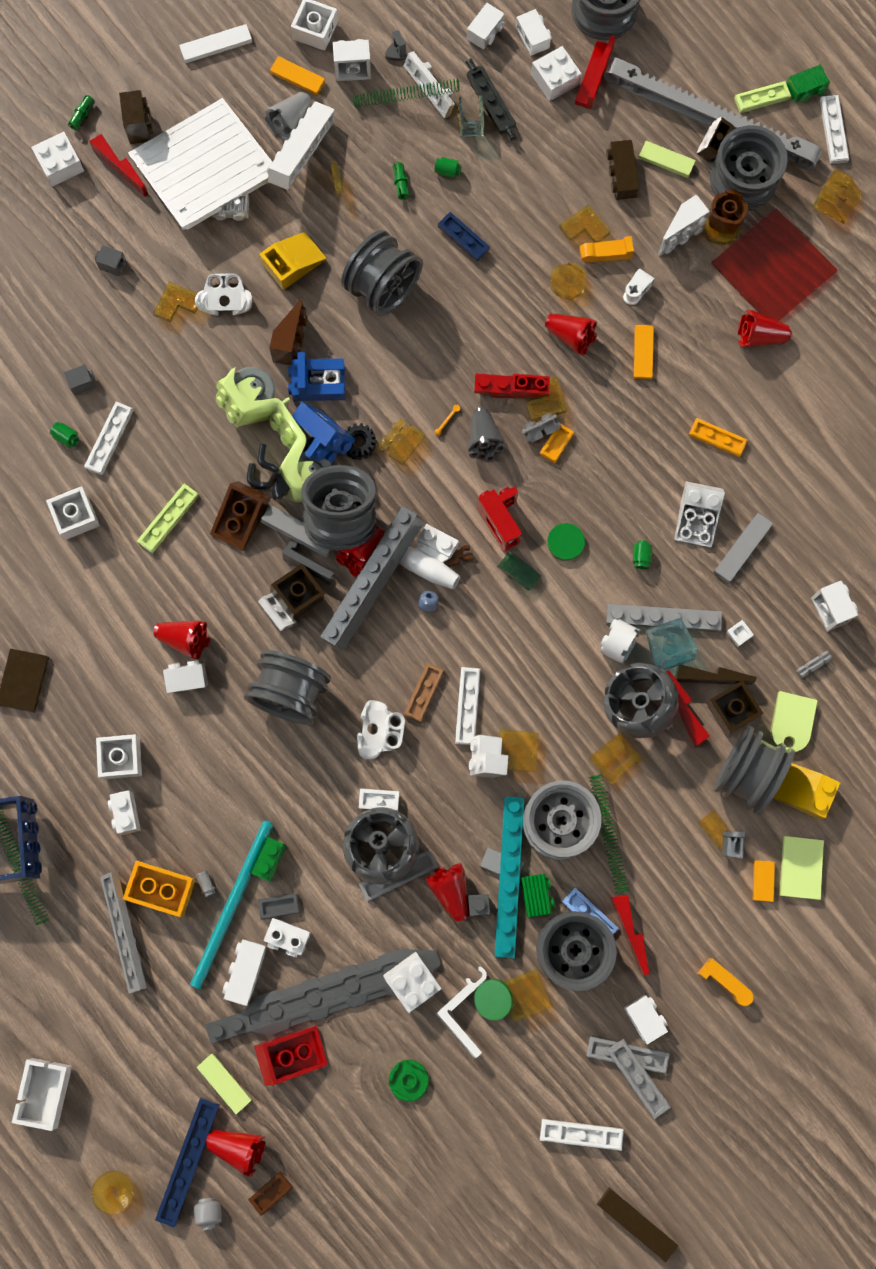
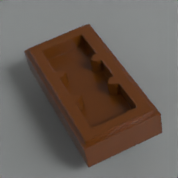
M280 1171L248 1200L260 1216H262L293 1189V1185Z

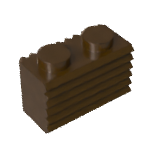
M722 117L713 121L697 154L708 162L714 160L721 142L726 135L733 131L734 125Z

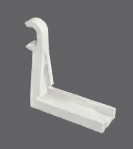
M478 967L482 977L476 983H472L469 978H466L468 985L436 1013L473 1058H477L482 1052L447 1011H452L486 979V971L482 967Z

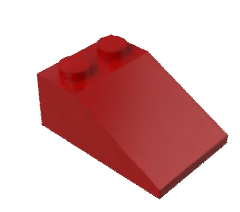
M317 1025L254 1045L265 1086L276 1085L328 1065Z

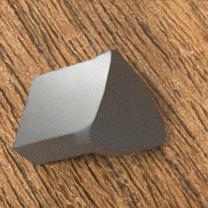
M399 30L392 32L393 43L385 53L387 60L400 61L407 58L406 43Z
M722 832V856L743 859V842L746 839V832Z

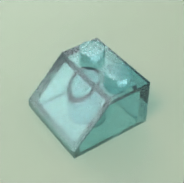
M682 618L646 630L651 656L656 666L663 671L695 660L697 647Z

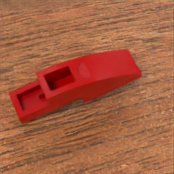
M475 373V394L492 395V398H532L549 395L550 376L514 373L513 376Z

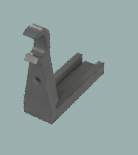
M291 539L282 553L283 560L296 567L303 564L312 576L331 585L334 580L332 577L334 573L298 554L297 550L301 544Z

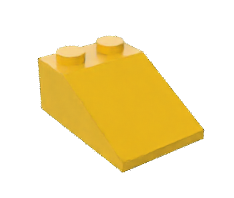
M791 763L773 799L818 820H822L828 814L840 782L821 773Z

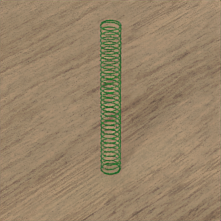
M457 78L456 82H458V84H457V89H458V91L456 90V92H460V84H459V80H458V78ZM450 79L451 92H453L452 82H451V79ZM453 79V82H454V92H455V90H456L455 80ZM443 80L444 93H443V91H442V84H441V81H440L441 94H442V93L445 94V92H446L444 80ZM433 82L434 95H435V94H436V92H435V84H434V82ZM423 83L424 97H425V96H426V93H425V85H424V83ZM430 83L431 95H433L432 86ZM420 84L421 97H423L422 88ZM413 85L414 98H415V97H416V95H415V87H414V85ZM406 86V91L409 98L408 87ZM400 87L399 89H400L401 100H403V98H402V91H401V87ZM403 87L404 100H405V99H406V97H405V89H404V87ZM393 88V95H394V101H393V102H395V101H396V99H395V90H394V88ZM390 89L389 91H390V97H391V102H392V101H393V100H392V92H391V89ZM383 90L384 103H385V102H386V100H385V91ZM360 94V101H361V107H362V106H363V104H362V95ZM372 94L370 95L371 105L373 104ZM353 95V104H354V107H355V108H358V107H360V105H359V97L357 98V101H356V104H355V101H354V96H355V95Z
M603 774L594 775L589 778L592 780L603 777ZM590 780L589 782L597 783V782H601V781H604V780H599V781H592V780ZM591 784V786H594V787H597V786H600V785H604V784H598V785H592V784ZM592 791V793H597V794L606 792V791H601V792H594V791ZM594 794V795H593L594 797H597V798H600V797H603V796H607V794H606V795H600V796H595V795H597V794ZM606 813V814H601V815L606 816V815H609V814H612V813ZM601 824V826H606V827H609V826L614 825V824H609V825H603V824ZM603 835L602 837L612 838V837H615V836H617V835H612V836ZM606 846V847H607V848L615 849V848H618L619 846H616V847ZM609 857V858L615 859V860L622 859V857H619V858ZM609 861V862H608V863L619 864L618 862H612V861ZM612 865L609 866V867H615V868L610 869V871H616V870H613V869L619 868V867H617V866H612ZM613 872L614 874H619V875L625 874V872H622V873ZM619 884V885H622V886H619V887H623V886H626V885H628V884ZM616 887L617 889H623V890H619V891H617V892H615V893L628 891V890H629V887H626V888Z
M10 831V832H8V833H6V834H4V835H1L0 838H1L2 836H5V835H8V834L12 833V831ZM3 842L2 847H4L3 850H6V851H5V854H7L6 857L11 858L12 856H8V855H9L10 853H12V852H9V853H6V852H7L8 850H10V849H13V848L17 847L18 845H15V846H13V847H11V848H9V849H5L7 846H3V845H4L5 843H7V842ZM18 856V857H16V858H14V859H11V860H9V861L11 862V861H13V860H15V859H18V858H20V856ZM20 860L17 861V862H14V863H10V862H9V864L14 865L15 863L20 862ZM40 897L35 898V899H33V900H31V901H27V900H26L25 902H29V903H30V902H32V901H34V900H36V899H39ZM40 904V905H38V906H36V907H33V908H30V907H29L28 909H32V910H33V909H35V908H37V907H39V906H41V905H43V904ZM43 911V912H41V913H39V914H36V915H33V914H32L31 916H35V917H36V916H38V915H40V914H42V913H44V912H46V911ZM35 921L34 923H36V925H39V924H42V923H40V922H42V921H39V922H36V921Z

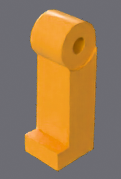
M632 236L624 237L622 240L585 243L579 247L581 260L585 263L630 260L634 253Z
M709 958L697 973L703 979L711 977L733 996L734 1001L738 1005L747 1006L752 1003L753 993L713 958Z

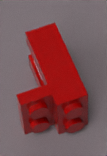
M515 486L504 488L499 492L500 495L497 494L495 489L492 491L486 490L479 495L477 502L479 514L503 552L520 544L521 540L519 538L522 537L521 530L507 510V508L517 503L519 492Z

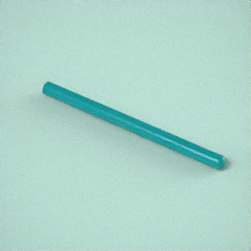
M263 821L191 980L190 985L201 990L252 876L251 871L255 867L254 864L257 863L256 860H258V856L262 852L261 849H263V845L267 841L266 838L269 837L273 829V824L270 821Z

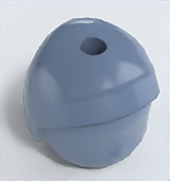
M431 591L423 592L418 602L420 610L424 612L435 611L439 601L437 594Z

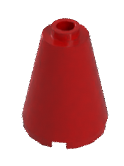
M746 310L747 314L741 316L737 335H741V340H738V343L742 347L784 344L791 338L792 331L787 324L753 310Z
M214 1130L213 1133H209L206 1139L207 1149L248 1178L256 1171L253 1169L256 1163L260 1164L266 1142L263 1141L265 1137L262 1135Z

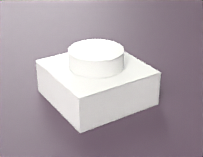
M743 620L726 631L737 647L754 635Z

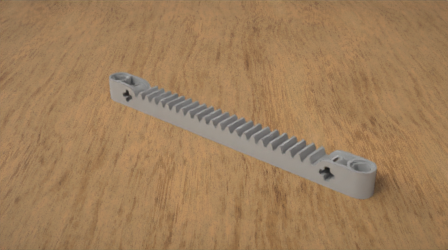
M612 58L604 73V78L609 83L709 127L719 117L733 124L734 128L732 130L747 125L760 126V122L753 124V119L748 122L747 116L741 119L740 113L734 116L733 110L727 113L726 107L723 110H720L721 105L714 107V102L707 104L708 99L702 102L701 96L695 99L694 93L689 96L687 90L684 93L681 92V88L675 90L674 84L668 87V82L662 84V79L655 81V76L650 79L648 73L643 76L637 66L622 59ZM780 131L775 132L785 145L787 161L808 170L816 167L822 154V149L819 146L800 137L787 139L785 133L780 136Z

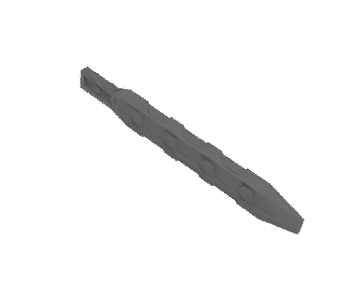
M399 949L356 966L350 965L341 968L338 972L320 978L314 977L302 981L301 984L257 996L244 1012L205 1024L210 1043L213 1044L249 1031L273 1035L288 1030L291 1026L309 1020L315 1021L327 1017L330 1013L348 1007L354 1008L365 1004L366 1001L387 994L393 995L395 993L383 975L414 952L419 955L428 970L433 972L441 965L437 951Z

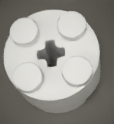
M614 619L609 628L611 629L609 636L605 635L602 639L600 651L609 658L623 664L636 643L634 640L635 636L639 637L640 629L620 619Z

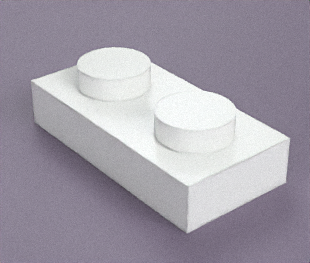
M272 593L263 596L258 601L280 631L290 628L296 623V620H291Z
M360 789L359 809L371 810L376 807H388L398 811L399 791Z

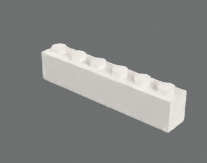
M316 101L311 108L308 107L305 117L301 118L298 127L292 130L289 140H285L282 150L276 153L273 163H269L267 167L269 183L287 190L290 188L332 126L335 109Z

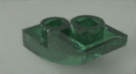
M510 552L505 555L497 566L510 579L514 578L527 591L532 589L541 576L527 563Z

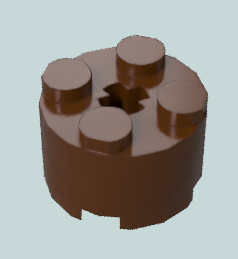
M726 190L719 195L717 194L709 209V226L720 233H735L743 224L748 213V203L746 204L743 195L735 190Z

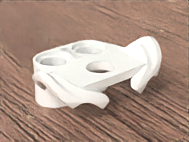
M211 274L206 280L204 290L197 293L195 304L200 311L211 315L219 316L218 311L233 310L232 315H239L251 309L252 295L248 290L244 289L243 280L240 276L236 274ZM214 278H219L220 285L217 288H213L211 284ZM232 278H237L239 281L238 286L235 288L230 286ZM228 296L230 299L229 305L222 306L219 302L220 298Z
M369 700L365 704L360 716L364 723L362 734L358 733L357 735L358 751L364 759H375L381 752L392 751L401 745L405 719L398 712L392 713L388 711L384 703ZM392 717L398 720L397 727L391 725L390 720ZM369 724L377 726L378 731L376 734L372 735L368 732L367 727ZM389 736L395 739L394 746L388 744L387 739Z

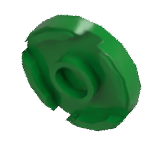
M562 523L550 531L547 545L550 553L556 559L569 561L577 558L582 553L585 538L577 526L570 523Z
M490 979L481 983L474 995L478 1012L489 1020L497 1021L505 1018L512 1011L514 1005V996L508 988L509 986L499 979Z
M412 1059L402 1060L392 1068L389 1075V1087L393 1095L398 1099L406 1102L415 1101L421 1098L427 1091L429 1084L428 1073L425 1067L418 1061Z

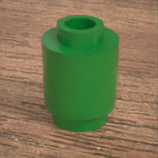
M445 157L437 158L434 173H438L439 176L456 179V176H460L462 165L459 164V160Z
M56 422L50 429L52 438L67 448L74 447L79 441L78 432L64 423Z
M641 540L633 546L632 563L636 569H649L650 564H652L653 546L648 541Z

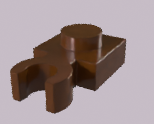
M465 545L460 550L456 548L452 557L445 561L444 564L451 567L459 565L460 559L470 561L472 555L466 556L463 554L464 551L470 550V546Z

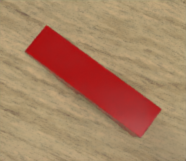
M102 134L89 140L95 153L143 196L148 195L145 184L128 159L125 158L120 161Z
M667 670L666 673L674 681L678 689V713L694 747L710 737V735L687 707L692 699L671 672Z
M628 895L610 897L641 975H649L643 934H634Z

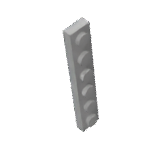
M607 604L606 624H612L614 619H620L632 626L720 632L722 612Z
M118 871L110 872L101 876L100 879L128 993L130 994L146 989V980L143 975L141 959L138 955L126 900H123L121 879L119 878Z

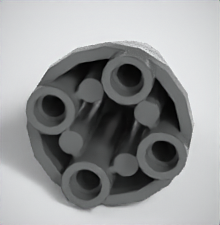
M480 407L475 409L472 415L468 452L470 458L484 459L486 462H491L495 460L496 456L506 450V446L487 408Z

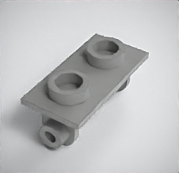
M548 413L541 417V421L537 423L532 421L524 425L525 429L522 430V433L527 432L528 435L525 436L527 442L533 443L544 437L541 432L543 429L547 435L559 430L558 428L561 427L559 420H554L557 418L556 414Z

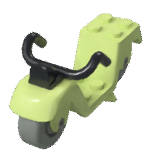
M245 367L235 374V368L231 369L228 375L219 380L216 385L218 389L216 403L220 408L224 409L229 422L239 427L269 420L272 429L280 435L282 443L290 449L279 468L265 461L267 445L259 444L257 462L262 468L273 472L267 482L254 480L256 464L249 463L247 471L248 484L256 489L272 488L274 501L286 496L292 502L302 503L301 491L306 478L321 468L331 466V463L326 458L318 462L305 455L307 450L303 451L306 444V436L287 410L290 398L287 397L283 401L274 398L275 385L268 373L256 367Z

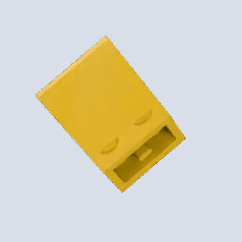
M306 232L276 242L259 254L261 264L282 290H285L327 260Z

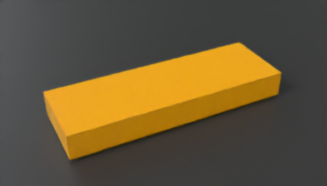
M279 56L270 69V74L316 96L325 83V78Z
M635 325L633 379L652 380L654 326Z
M698 418L695 419L688 435L740 458L748 441L743 437Z

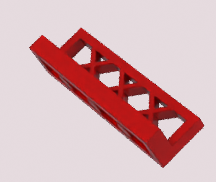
M610 36L608 44L597 40L575 99V105L592 109L612 54L616 37Z

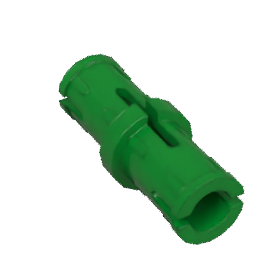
M85 95L81 104L75 108V113L68 122V126L71 129L78 131L84 119H87L89 116L88 112L95 103L91 96Z
M397 162L396 165L393 164L392 166L395 176L394 185L397 187L398 199L406 200V198H409L408 178L405 176L404 164Z

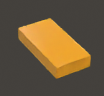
M562 424L558 428L559 430L550 435L539 453L540 456L554 464L574 435V431Z
M754 860L752 900L774 902L775 862Z

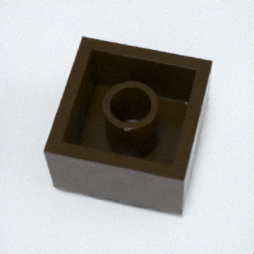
M141 90L119 93L123 126L129 143L148 142L151 140L153 127L152 123H150L151 111L150 107H148L147 98L143 97Z
M300 564L272 583L270 587V592L292 621L323 601L325 595L303 564Z
M743 680L706 702V705L726 736L764 714Z

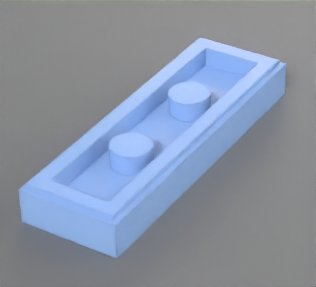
M574 888L562 901L571 911L589 913L599 918L607 925L613 935L619 930L577 888Z

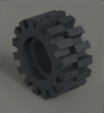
M355 423L353 424L354 427L349 426L348 430L345 431L353 438L358 435L365 437L366 444L361 448H357L352 444L351 449L347 451V455L349 457L352 456V459L358 457L359 460H362V457L366 459L368 455L371 456L373 454V450L375 451L376 437L372 428L369 429L368 425L363 426V423H360V426H357Z

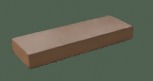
M428 662L426 663L405 709L404 716L417 722H422L445 670Z

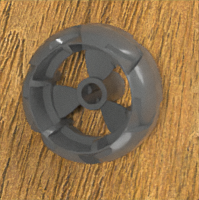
M647 663L630 664L629 668L620 669L608 681L603 699L604 711L609 721L621 733L633 738L654 737L662 729H667L674 721L679 708L678 689L670 676L659 667ZM642 680L654 681V684L647 693H636L632 687ZM621 699L632 700L633 705L637 709L632 722L624 717L620 711L622 707ZM653 700H663L658 710Z
M376 807L364 811L350 822L345 831L343 841L345 860L351 870L366 882L379 885L393 883L407 875L416 863L419 854L417 832L412 822L395 809ZM386 822L394 825L396 829L387 837L381 831L374 832L371 827L374 826V823ZM358 840L370 843L376 853L370 866L363 862L358 854ZM382 840V845L378 846L377 841ZM404 845V852L400 860L393 866L389 865L387 868L384 854L389 851L390 846Z

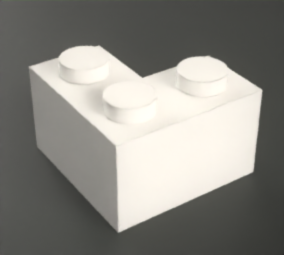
M485 735L473 737L470 744L472 759L469 761L471 776L495 778L507 775L508 755H501L502 738Z

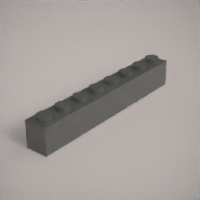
M401 507L320 637L342 651L346 649L425 523L421 517L409 509Z

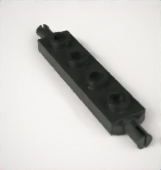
M472 58L466 60L465 63L469 68L467 79L480 101L482 99L483 106L500 134L507 133L511 141H513V138L515 140L517 135L513 128L516 127V122L483 66H475Z

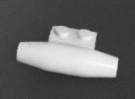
M426 524L417 538V547H409L399 564L432 583L455 589L459 583L460 576L446 566L444 562L452 557L460 542Z

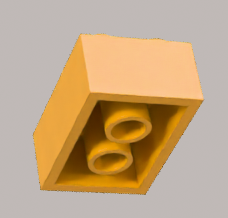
M135 861L123 900L184 918L196 879Z

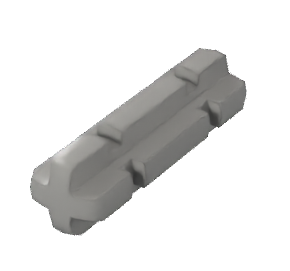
M825 651L806 663L805 666L803 665L796 670L800 678H804L809 673L823 666L824 663L826 664L832 660V656L828 651Z

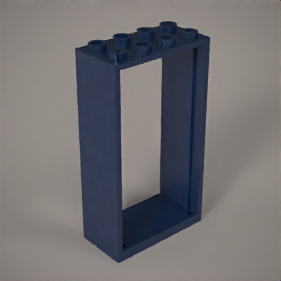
M23 796L0 798V810L17 808L21 872L0 875V884L40 879L42 865L39 861L38 853H40L41 848L40 843L37 841L39 825L36 822V813L38 808L34 799Z

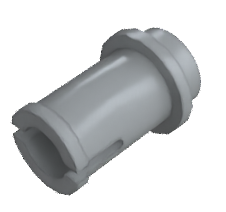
M208 871L197 874L196 878L202 890L200 892L204 898L214 895L216 888L211 883Z

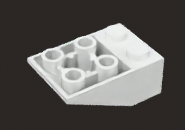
M697 195L681 204L662 240L658 252L659 256L664 253H670L676 245L684 244L693 234L698 235L703 231L710 211Z
M686 481L674 540L712 547L725 494L722 488Z

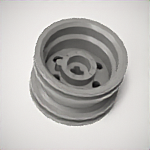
M555 781L544 785L533 794L523 813V832L529 845L537 853L553 860L570 859L586 851L598 837L601 828V811L595 797L588 789L571 781ZM562 798L568 800L566 805L561 804L560 800ZM545 804L550 807L547 812L542 810V806ZM578 810L582 811L583 817L578 818L576 812ZM556 817L558 819L563 817L565 819V821H563L565 825L561 824L560 826H558L556 824L557 820H555ZM540 824L546 825L545 831L539 830ZM574 830H578L580 832L579 837L576 838L573 836ZM555 837H560L562 842L555 844Z

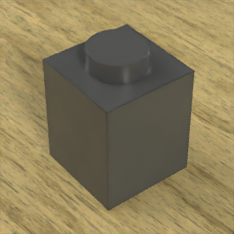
M102 245L100 251H97L95 255V262L100 270L120 276L126 262L123 252Z
M86 365L64 372L68 385L74 395L95 388L93 383L96 380L92 369L88 370Z
M488 894L468 896L469 916L490 915Z

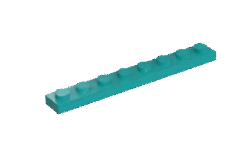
M504 797L494 957L515 958L524 798Z

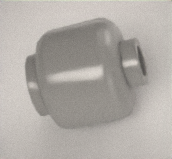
M215 1198L200 1199L199 1203L194 1206L196 1226L203 1227V1231L214 1230L215 1225L222 1221L220 1202L215 1201Z

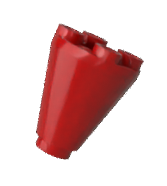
M549 314L545 321V327L548 328V331L575 353L582 356L586 354L590 343H594L597 338V333L595 332L597 321L591 318Z
M376 526L373 536L366 543L348 550H337L336 561L341 565H345L351 575L357 578L385 532Z
M203 621L157 623L153 632L154 637L162 643L196 660L200 659L204 648H207L210 643V637L207 636L208 624Z
M458 863L451 866V869L439 868L434 871V875L426 878L429 888L449 916L454 919V922H460L469 917L465 871L462 864Z

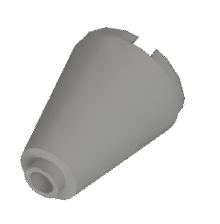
M299 92L269 107L265 111V122L272 133L281 135L280 139L289 140L292 130L296 129L299 120L305 117L308 107L311 108V97L307 93Z

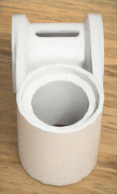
M638 269L626 286L623 296L624 302L628 305H636L651 288L655 278Z

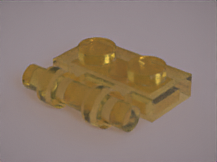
M400 418L397 423L391 426L390 432L382 437L378 448L384 451L386 447H390L388 455L401 465H404L423 441L425 434L411 424L405 430L403 426L406 422ZM397 434H400V438L396 442H394L393 438Z

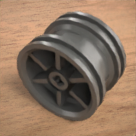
M572 0L571 14L576 26L587 36L598 40H609L610 36L619 38L626 34L634 25L640 0Z
M755 125L738 127L726 135L720 144L710 172V185L715 196L726 190H735L741 193L746 204L748 203V211L758 209L771 200L788 162L787 151L781 139L767 128Z
M379 230L368 236L351 255L342 274V287L355 297L364 295L367 307L378 316H385L399 307L411 293L422 272L423 261L411 250L400 251L396 238L385 230Z
M335 465L321 468L306 478L301 491L302 503L305 509L303 516L306 535L313 543L330 550H348L361 546L373 536L376 530V511L374 507L376 490L374 481L368 474L355 467Z
M263 650L260 654L261 659L256 664L261 670L257 683H250L247 689L249 692L245 693L244 699L254 707L276 717L294 723L313 725L315 722L313 716H316L319 712L318 708L314 705L318 693H325L327 691V684L330 683L331 676L320 667L296 656L274 650Z
M749 725L727 757L715 781L713 790L717 793L721 790L724 797H728L731 793L746 801L745 809L751 810L754 808V814L760 815L781 786L793 761L795 750L792 748L786 750V745L783 743L774 747L762 740V731L754 732V727Z
M572 911L554 916L541 929L536 945L540 968L549 979L567 990L585 991L597 987L607 979L616 962V942L612 932L603 921L589 913ZM564 928L569 929L570 934L568 936L562 934ZM584 929L589 930L590 935L588 937L583 936L582 931ZM574 944H577V948H580V952H577L576 956H573V953L570 952V948H573ZM553 946L559 947L558 953L555 954L552 952L551 949ZM594 947L599 948L598 955L592 953ZM567 964L569 970L564 972L561 970V966ZM583 965L589 966L588 972L582 971Z

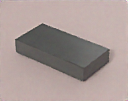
M298 893L258 899L260 920L300 913Z

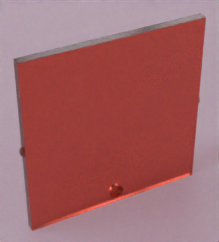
M777 208L711 263L760 314L780 321L838 271Z

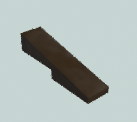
M682 664L678 665L674 676L678 682L737 684L743 680L746 685H752L757 679L755 676L719 667L715 673Z
M608 1188L598 1201L597 1205L664 1262L668 1261L678 1247L674 1240L611 1188Z

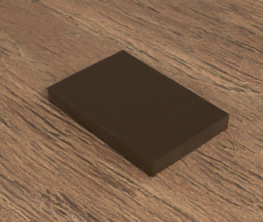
M10 649L0 685V706L35 713L49 660L48 656Z

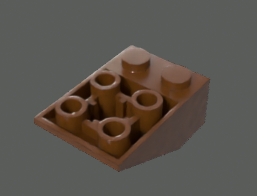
M299 300L273 330L269 347L273 363L292 366V360L298 359L297 352H300V349H298L299 343H303L304 339L302 329L303 326L307 325L308 320L303 300Z

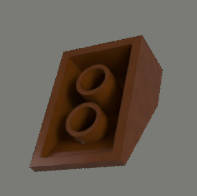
M239 481L230 483L210 535L243 551L265 514L271 497Z

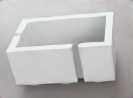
M35 1058L27 1059L17 1100L26 1099V1102L22 1101L16 1104L12 1123L49 1131L57 1129L72 1066L56 1062L50 1063V1061Z

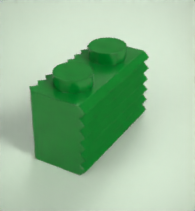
M819 64L793 76L791 75L786 84L794 102L800 100L805 102L815 94L818 96L824 94L827 91L830 80L822 65Z
M268 837L251 873L271 882L287 846Z
M545 874L521 877L527 918L552 914L551 910L555 909L553 897L549 898L548 890L551 889L550 878H546Z

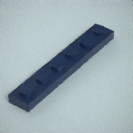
M202 1097L200 1098L155 1221L171 1227L176 1226L220 1104Z

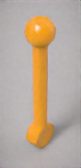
M459 405L453 406V411L439 429L434 431L436 436L441 435L446 424L455 413L460 411Z

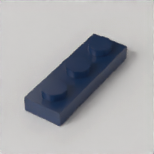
M451 212L438 223V228L476 261L490 250V246Z

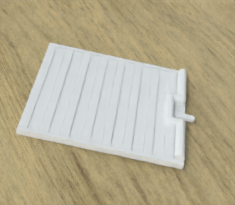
M223 98L128 152L131 159L183 230H188L216 214L224 205L231 201H234L236 205H240L241 201L238 197H244L268 183L267 167L269 163H273Z

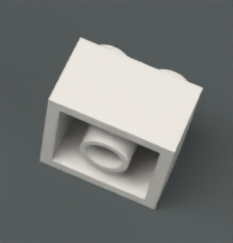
M303 0L291 25L292 39L325 51L338 23L337 9L313 0Z
M357 39L355 41L340 40L333 42L336 82L371 79L369 40Z
M563 46L532 62L531 75L549 102L580 85L582 73Z
M65 132L31 147L52 187L84 172L81 162Z
M82 486L46 500L59 535L64 540L100 526L88 494Z
M842 581L821 588L811 597L827 632L849 623L858 616L857 606L851 601L849 590L845 584L843 585Z
M134 734L96 738L99 778L104 780L142 776L140 737Z
M416 952L383 975L408 1013L441 990L440 985Z

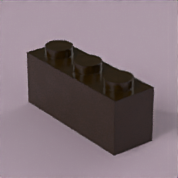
M632 140L610 142L609 149L606 150L607 161L610 160L611 165L609 166V176L613 178V182H611L612 193H615L616 200L637 198L640 188Z

